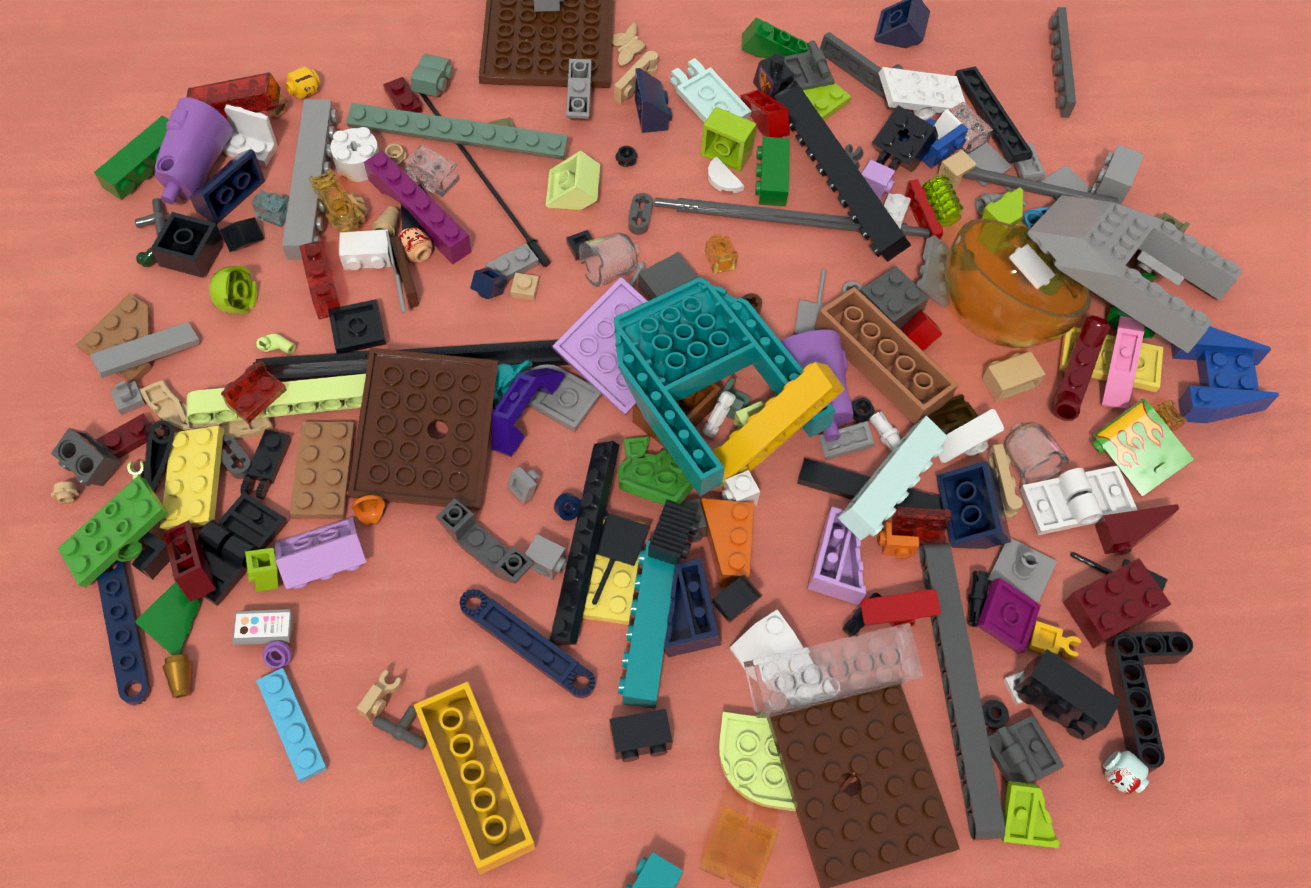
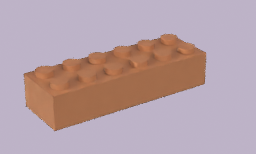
M853 287L819 310L814 327L817 330H834L838 332L847 360L913 424L937 411L952 399L958 384L858 289Z

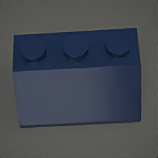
M249 149L239 153L190 196V200L197 213L209 221L218 224L265 182L255 151Z
M987 461L937 475L952 548L988 549L1011 542L996 472Z

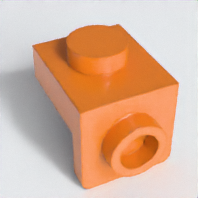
M891 521L885 522L884 527L877 536L878 545L882 546V555L907 559L914 557L919 548V537L892 535Z

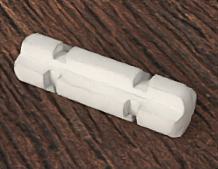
M724 391L718 399L719 402L716 403L708 418V422L703 428L705 435L713 438L717 434L720 425H722L730 410V406L735 400L734 394L729 391Z

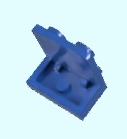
M928 119L926 121L932 124L933 126L936 123L934 119ZM960 124L941 139H936L922 161L931 169L944 161L955 151L963 147L966 142L965 137L968 128Z

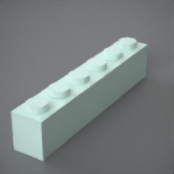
M927 416L914 424L848 504L838 519L860 541L868 535L872 537L877 535L884 527L882 521H886L896 512L897 509L894 507L896 503L900 504L909 495L906 490L908 488L911 489L920 481V472L924 473L933 464L931 458L934 459L944 450L942 444L948 436Z

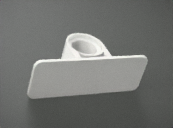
M991 409L948 433V438L942 444L944 450L938 455L940 461L947 463L963 453L968 456H974L984 452L989 447L986 440L1004 430L996 410Z

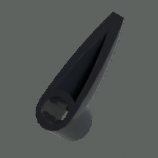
M151 421L144 429V435L147 439L144 478L154 492L164 471L174 438V428L167 421ZM161 426V430H164L163 436H159L157 438V434H154L155 428H159Z

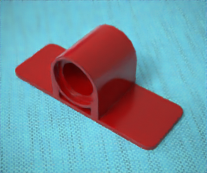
M934 589L869 598L861 601L863 620L867 626L890 623L892 629H905L915 625V619L941 614L938 594Z

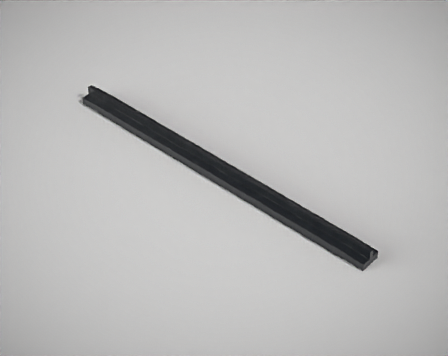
M558 340L399 350L497 360L498 364L517 365L525 360H530L533 364L531 367L547 364L555 366L570 365L552 348ZM369 351L256 359V362H253L255 383L258 385L366 374Z

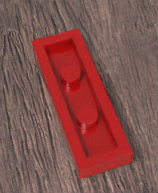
M918 179L909 181L905 197L911 198L910 208L918 226L929 228V237L935 235L941 239L943 227L935 217L934 208L927 200L925 189L921 187Z

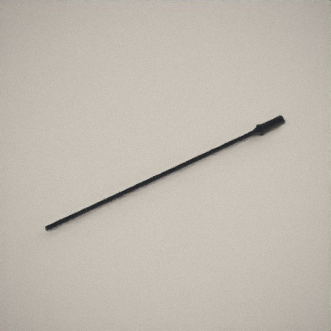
M419 93L434 115L441 116L427 96ZM456 144L524 236L527 245L539 259L541 265L547 267L551 261L540 248L537 240L532 239L527 234L463 145Z

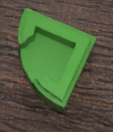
M649 436L624 439L626 459L628 457H631V460L643 458L644 454L647 453Z

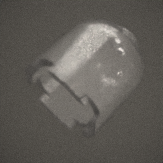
M608 234L587 240L579 246L580 263L586 264L589 273H586L585 276L595 288L617 281L621 277L625 278L631 275L637 268L639 248L626 234Z
M1037 422L1014 425L1003 442L1005 453L1008 455L1010 464L1022 485L1053 479L1062 472L1059 467L1063 463L1068 464L1069 462L1068 456L1049 430Z

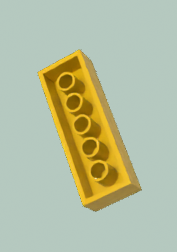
M465 682L414 704L479 874L482 875L536 850L532 836L469 683Z

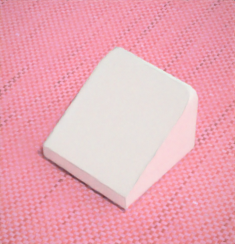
M948 109L944 110L934 124L939 135L938 140L962 124Z

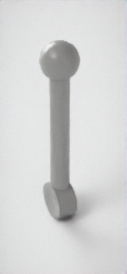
M639 262L636 266L637 271L630 282L632 287L638 279V273L646 268L643 262Z

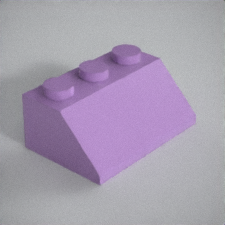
M353 517L275 542V561L286 589L292 587L299 589L308 585L310 581L319 578L326 580L333 577L337 572L356 570L362 564L367 563Z

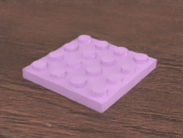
M621 277L552 348L625 416L637 403L618 368L614 317L648 301Z

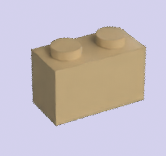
M1030 351L1024 354H1014L1008 360L1002 362H992L987 366L982 380L997 403L1038 388L1046 374Z

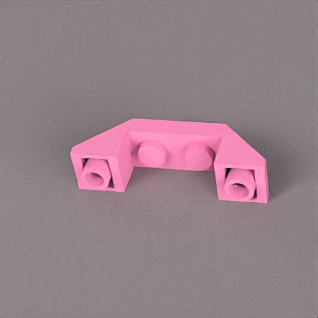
M1120 316L1102 406L1121 410L1128 409L1145 325L1134 318Z

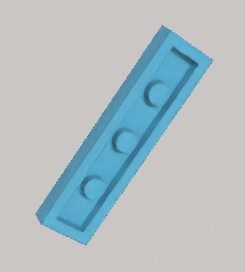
M284 668L256 680L298 781L302 783L328 769Z

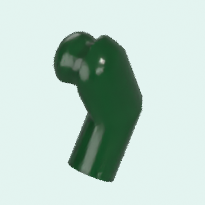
M150 248L146 252L138 253L136 256L137 263L143 267H151L156 262Z

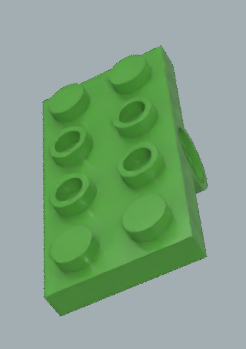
M138 475L57 549L78 585L87 588L116 560L127 562L136 558L142 551V544L139 539L168 513L147 480Z

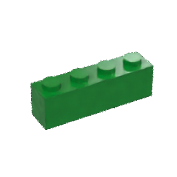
M162 115L94 172L104 189L120 200H123L155 172L157 156L167 131L166 124L169 120Z

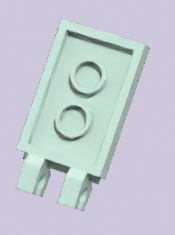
M696 58L688 61L689 68L687 73L691 76V79H688L679 68L671 71L673 77L670 78V82L676 88V93L704 123L715 106L744 119L751 116L752 111L711 67L705 70L704 66Z

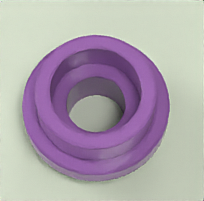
M281 641L268 643L263 651L265 664L274 669L285 667L292 658L290 647ZM275 651L279 652L282 656H278Z

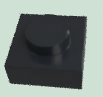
M588 230L566 237L567 245L575 260L597 253V245Z

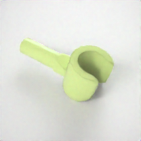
M142 460L140 462L141 469L139 472L134 470V461L129 462L127 469L133 475V480L138 475L141 476L144 473L145 461Z

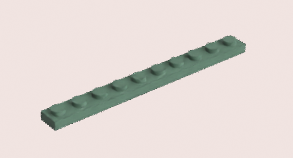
M351 103L346 122L350 128L366 127L370 131L565 160L569 142L568 135L355 103Z

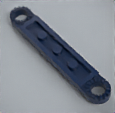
M116 560V568L110 572H103L97 578L118 693L124 702L134 706L142 704L141 702H145L146 698H149L151 686L149 684L139 626L134 622L137 620L126 563ZM135 683L141 684L140 693L134 697H129L127 694L129 686L131 687Z
M478 589L467 590L460 597V608L466 617L574 697L586 698L593 693L595 677L591 671L579 664L578 661L495 600L489 598ZM471 598H478L481 600V604L478 609L471 610L466 607L467 601ZM586 677L590 682L589 686L584 690L576 689L573 684L576 678Z

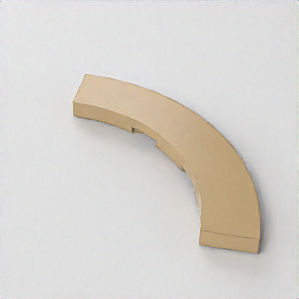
M164 380L139 389L151 410L162 421L169 422L174 429L180 432L219 425L224 429V435L232 436L235 440L262 435L265 429L274 430L268 417L209 424H192L187 421V405L182 403L170 391Z

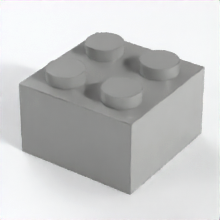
M1117 145L1114 153H1108L1103 164L1106 168L1101 167L1096 177V181H1099V183H1094L1090 193L1118 198L1117 204L1121 205L1133 184L1144 154Z

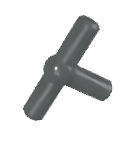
M155 198L152 200L154 213L135 219V224L138 228L155 224L156 233L159 235L165 225L166 215L163 212L162 200Z
M414 706L408 707L398 725L381 716H376L373 720L374 727L392 735L395 740H402L420 750L426 746L427 740L408 730L417 716Z

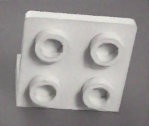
M226 105L224 110L234 133L223 150L225 155L235 158L239 153L252 149L255 151L259 165L267 167L278 149L268 116L248 111L241 107Z

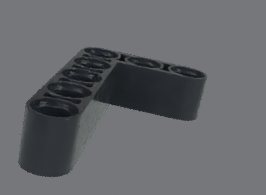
M1184 632L1123 633L1118 635L1105 649L1113 692L1117 698L1122 700L1117 710L1126 750L1133 753L1149 768L1148 774L1164 763L1165 755L1144 665L1174 664L1187 656L1193 649V641ZM1172 644L1176 645L1179 651L1175 650ZM1145 645H1148L1152 649L1153 653L1148 651ZM1118 646L1123 647L1126 651V654L1121 652ZM1124 672H1127L1132 677V680L1127 679ZM1130 698L1137 702L1138 708L1131 704ZM1136 726L1142 728L1144 736L1137 731ZM1142 753L1150 758L1151 764L1145 762Z

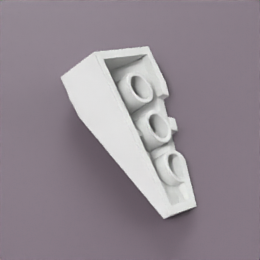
M778 610L755 623L730 647V651L748 674L752 677H757L767 685L768 689L777 692L789 701V704L793 707L833 698L794 631Z

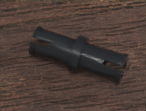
M973 571L971 574V593L968 594L967 601L970 603L968 625L972 627H977L988 596L989 573L985 571H979V575H977V571Z

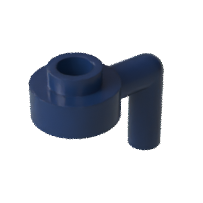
M563 493L556 499L554 511L563 520H573L578 516L581 500L573 493ZM606 509V511H605L604 518L607 517V515H608V510H607V509Z

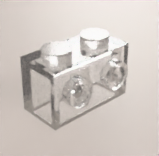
M965 102L949 109L968 128L965 137L966 142L960 148L967 155L986 142H989L993 129Z
M422 144L404 161L406 174L415 183L421 184L429 192L436 193L441 197H444L460 180L457 164Z

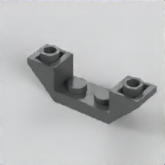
M455 498L436 516V519L455 542L497 578L516 584L534 565L531 560L514 546L508 550L479 526L475 521L474 514Z

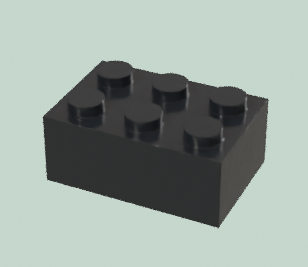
M1048 649L1027 664L1013 688L1019 693L1018 697L1021 701L1035 706L1042 711L1044 717L1053 722H1058L1066 728V731L1071 736L1083 741L1107 727L1122 701Z

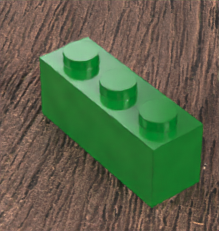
M763 137L762 146H757L756 159L760 160V163L756 165V177H760V181H756L755 195H759V205L786 207L789 193V138Z

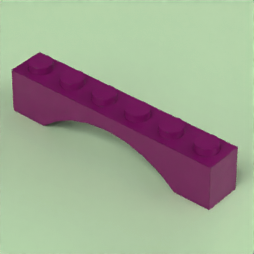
M383 150L364 162L368 180L382 194L392 197L406 208L423 227L437 249L452 264H455L471 253L469 235Z

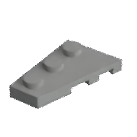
M934 235L926 239L923 253L925 265L920 268V273L923 276L922 279L918 280L917 287L940 306L945 307L951 304L950 294L952 293L949 282V274L951 273L948 264L949 248L945 242H942Z
M1142 250L1135 257L1139 260L1136 265L1148 273L1155 270L1178 286L1185 278Z

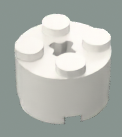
M366 127L335 132L330 148L338 174L341 177L342 175L347 177L352 182L368 180L364 162L379 153L374 135Z

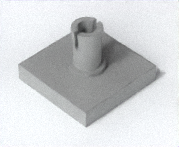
M1011 538L1010 543L1003 545L989 574L988 584L991 586L993 579L1002 578L1039 603L1057 561Z

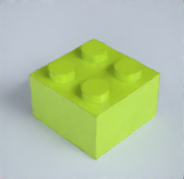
M715 106L703 124L700 155L711 160L717 156L727 167L741 172L752 155L756 123Z

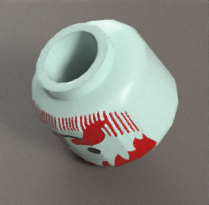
M1115 751L1103 765L1105 768V778L1123 794H1130L1134 791L1140 793L1149 783L1147 779L1149 768L1130 751Z

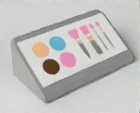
M290 609L237 611L234 620L233 645L268 644L272 641L290 643L295 625L292 611Z

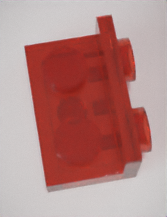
M259 360L254 365L249 366L238 379L230 382L221 392V395L229 409L246 423H250L287 389L281 381L267 371L265 364Z
M897 507L891 520L892 535L919 537V546L922 544L946 543L945 530L951 521V510Z

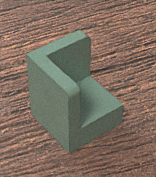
M731 377L721 394L724 391H729L735 395V400L726 417L734 420L735 412L746 408L751 401V397L734 389L736 379Z

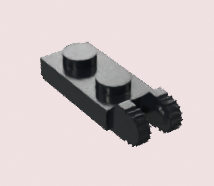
M265 429L251 461V466L243 479L240 489L241 494L245 492L249 495L255 481L258 480L260 482L256 490V497L259 499L265 498L271 484L276 479L291 443L290 435Z

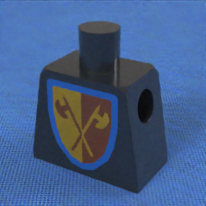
M780 53L761 60L753 80L758 90L761 89L772 98L794 82V75L785 64V57Z

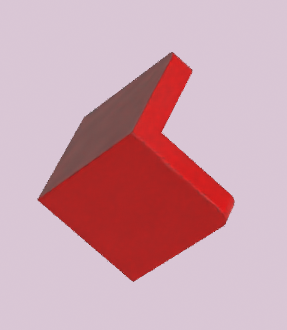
M923 310L919 311L900 329L922 351L942 335L938 325Z

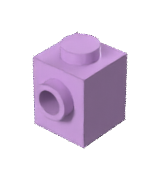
M873 160L869 161L861 173L879 200H882L886 193H891L895 185L893 180L895 170Z

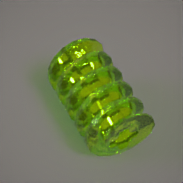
M940 175L930 179L922 186L926 191L929 204L934 208L935 217L942 227L956 224L961 218L960 213L963 211L960 199L956 196V191L953 190V185L949 182L950 179L947 175Z

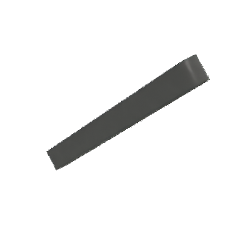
M949 543L922 544L920 546V563L925 590L934 589L937 591L941 609L940 615L930 618L969 832L973 840L1001 839L1005 836L1004 817L951 546Z

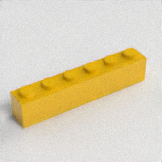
M814 362L807 365L803 369V373L796 380L788 382L784 386V390L777 397L769 399L759 413L747 419L746 425L730 434L729 440L712 451L724 467L723 484L720 486H724L725 479L747 470L749 472L754 470L845 390L827 364Z

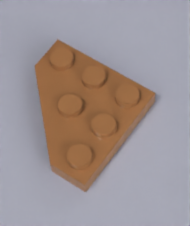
M129 293L76 345L81 351L90 356V354L150 335L149 319H151V310L147 304ZM152 361L116 374L129 383L132 381L138 383L152 369Z

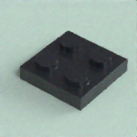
M377 299L328 309L336 353H348L386 345Z

